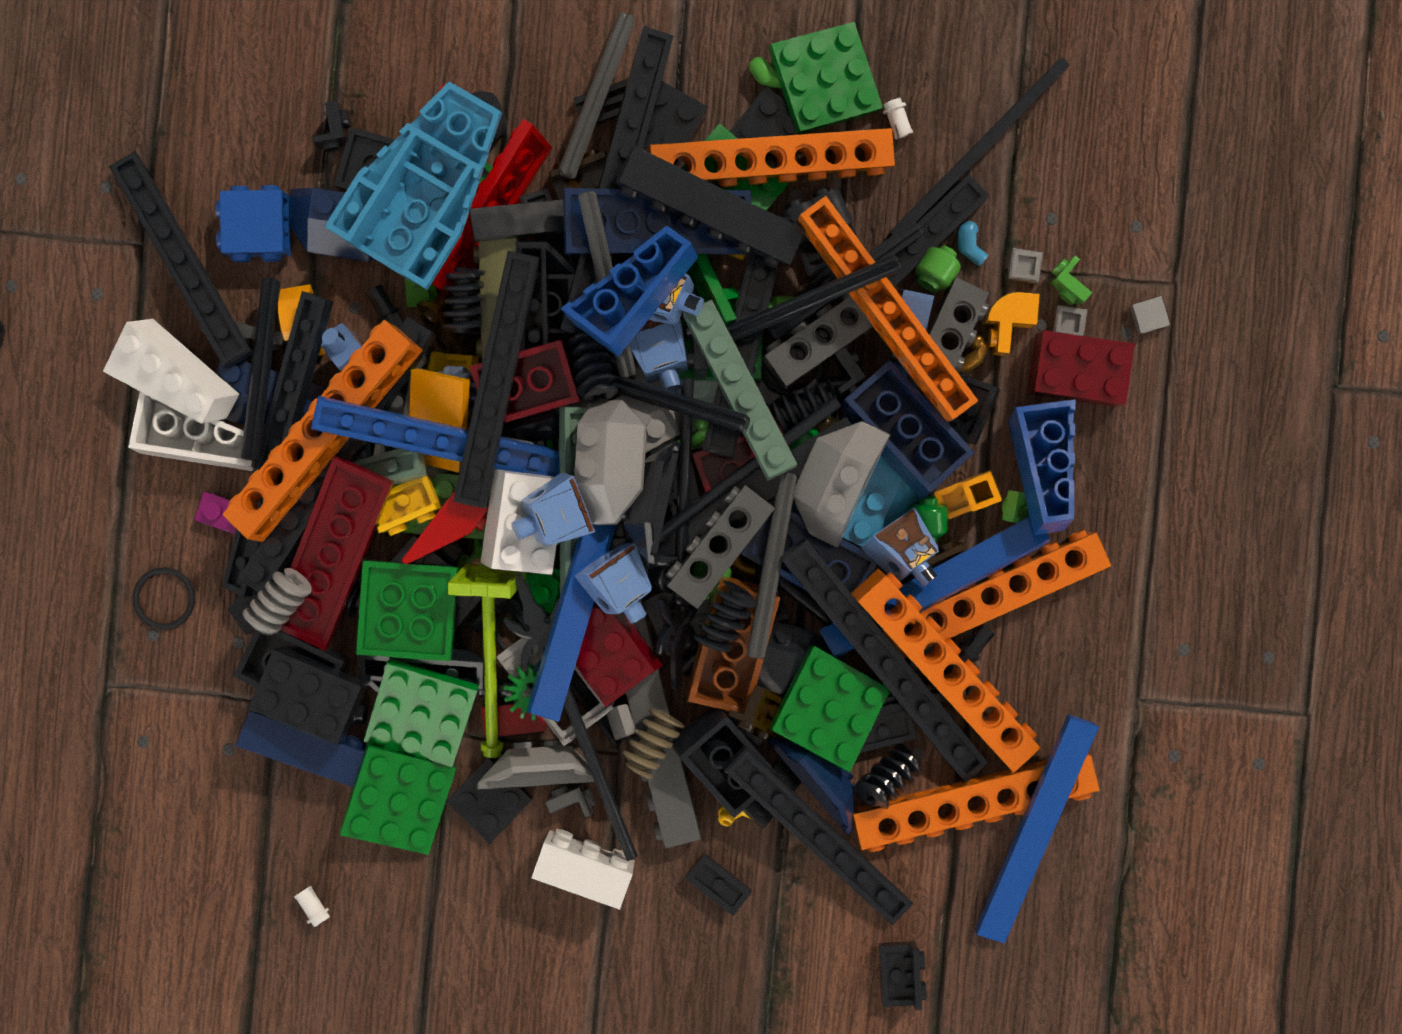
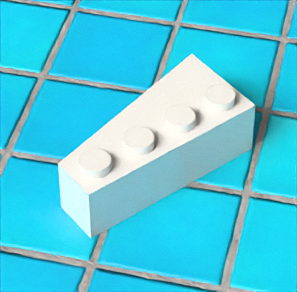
M154 319L126 322L103 372L201 424L226 419L239 396L238 392Z
M140 391L128 448L145 455L253 471L255 461H247L241 458L243 430L218 420L201 424Z

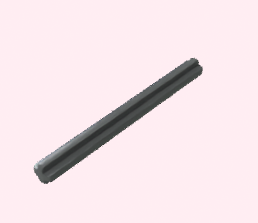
M621 12L615 21L559 167L560 175L565 178L574 179L578 172L634 25L633 16Z
M587 191L579 194L578 198L597 282L610 274L609 270L613 266L597 195L594 191ZM629 343L619 357L614 354L618 374L622 378L631 377L636 374Z
M788 472L779 475L773 506L775 509L772 512L757 604L755 606L747 655L756 659H763L766 653L782 564L780 557L784 553L797 476Z

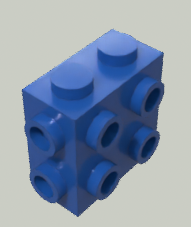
M263 185L261 190H249V187L231 186L230 191H220V200L216 201V215L220 219V231H217L216 242L222 254L231 258L232 262L239 263L250 262V257H262V261L280 262L281 257H291L288 194L275 185Z

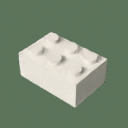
M494 470L480 563L491 569L552 575L557 543L545 546L536 541L534 534L519 540L512 529L511 523L526 516L521 504L522 499L554 477Z
M556 829L554 832L549 830L531 878L620 910L633 874L635 860L627 861L623 851L614 849L613 852L601 848L602 845L590 839H585L584 842L572 838L573 834L568 831Z

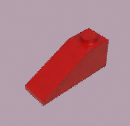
M454 491L401 561L409 564L473 533L476 529L481 532L486 526L489 505L487 504V507L484 509L453 502Z

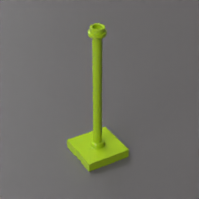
M465 564L448 582V595L482 596L486 741L481 743V751H483V755L487 758H496L501 756L504 743L498 740L495 598L511 599L518 590L515 574L520 572L526 580V572L491 569L481 564Z

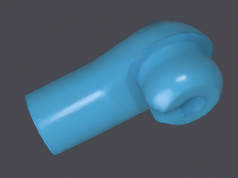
M966 221L957 231V247L960 253L980 267L988 257V254L976 245L977 224L973 221Z

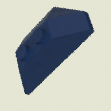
M319 188L290 189L289 225L307 252L364 262L374 260L324 227L344 196V192Z
M770 736L767 742L848 835L852 831L855 787L850 780L854 775L784 737L780 740Z

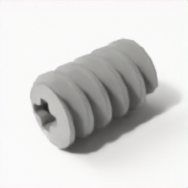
M285 568V574L275 572L272 575L274 581L266 582V590L258 592L259 600L253 599L250 602L251 608H246L243 611L246 621L265 635L273 636L274 633L280 631L282 624L289 620V616L296 611L297 606L303 603L304 597L308 596L312 591L308 580L293 568Z

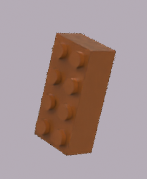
M723 576L713 588L707 612L716 614L717 610L711 605V602H722L723 599L717 594V591L729 590L723 583L724 580L741 586L756 601L759 584ZM778 591L775 597L768 642L780 602ZM747 607L751 612V616L748 619H742L745 623L744 629L736 630L739 638L736 641H731L733 644L732 651L719 652L699 643L687 686L688 702L727 711L733 710L744 714L747 700L752 694L755 685H757L764 658L756 659L747 655L755 607ZM706 617L704 624L710 625L711 621Z

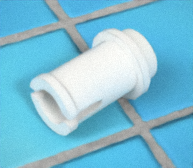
M897 98L883 104L885 108L883 114L888 116L895 140L912 134L913 130L904 109L906 103H902L901 98Z
M312 886L294 897L309 918L308 924L312 923L316 927L330 917L327 912L329 908H324L313 891Z

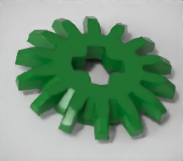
M532 663L528 664V672L525 673L520 666L517 667L519 676L515 678L509 674L507 677L514 682L513 685H504V690L511 691L512 695L505 697V702L513 700L515 703L509 710L513 713L517 708H520L522 711L519 718L524 719L530 697L523 696V691L527 690L526 684H535L538 672L533 671ZM531 714V720H536V715Z

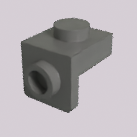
M582 783L568 788L567 784H564L550 791L551 796H548L546 800L550 813L579 802L585 818L592 816V807L596 805L590 789L585 790Z

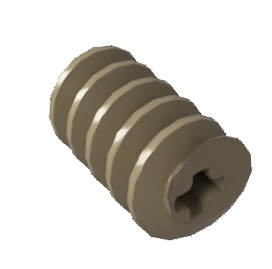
M652 708L649 709V712L654 717L653 721L642 720L647 730L636 729L635 731L641 740L639 742L629 740L628 742L634 751H622V754L627 759L625 764L635 773L650 780L653 774L649 769L657 770L660 766L656 758L664 759L666 757V752L662 747L672 748L673 743L669 737L678 738L680 735L675 726L685 727L669 714Z

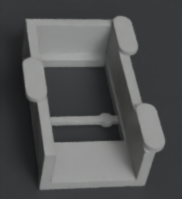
M551 618L546 619V622L550 623ZM526 638L519 639L497 656V659L507 672L515 678L519 676L516 668L520 666L522 669L521 653L528 641ZM537 646L532 647L534 652L528 663H532L533 666L541 661L543 657L537 654ZM575 665V671L600 702L582 716L586 728H589L613 709L615 701L605 707ZM528 666L526 669H522L524 673L528 670ZM527 685V690L523 691V696L531 698L533 688L530 689ZM543 718L563 746L576 738L572 725L562 731L555 721Z

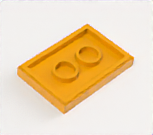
M419 368L411 370L409 416L467 429L470 379ZM424 454L425 465L460 473L462 462Z

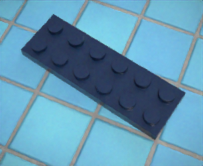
M563 189L565 254H591L578 196L583 192L594 191L597 195L610 254H634L633 251L665 226H668L691 242L697 255H747L734 249L735 243L725 238L723 242L717 241L706 235V229L698 225L695 228L688 227L677 221L678 215L669 211L666 214L657 212L649 207V201L638 197V200L628 198L620 193L621 189ZM726 190L751 203V190Z

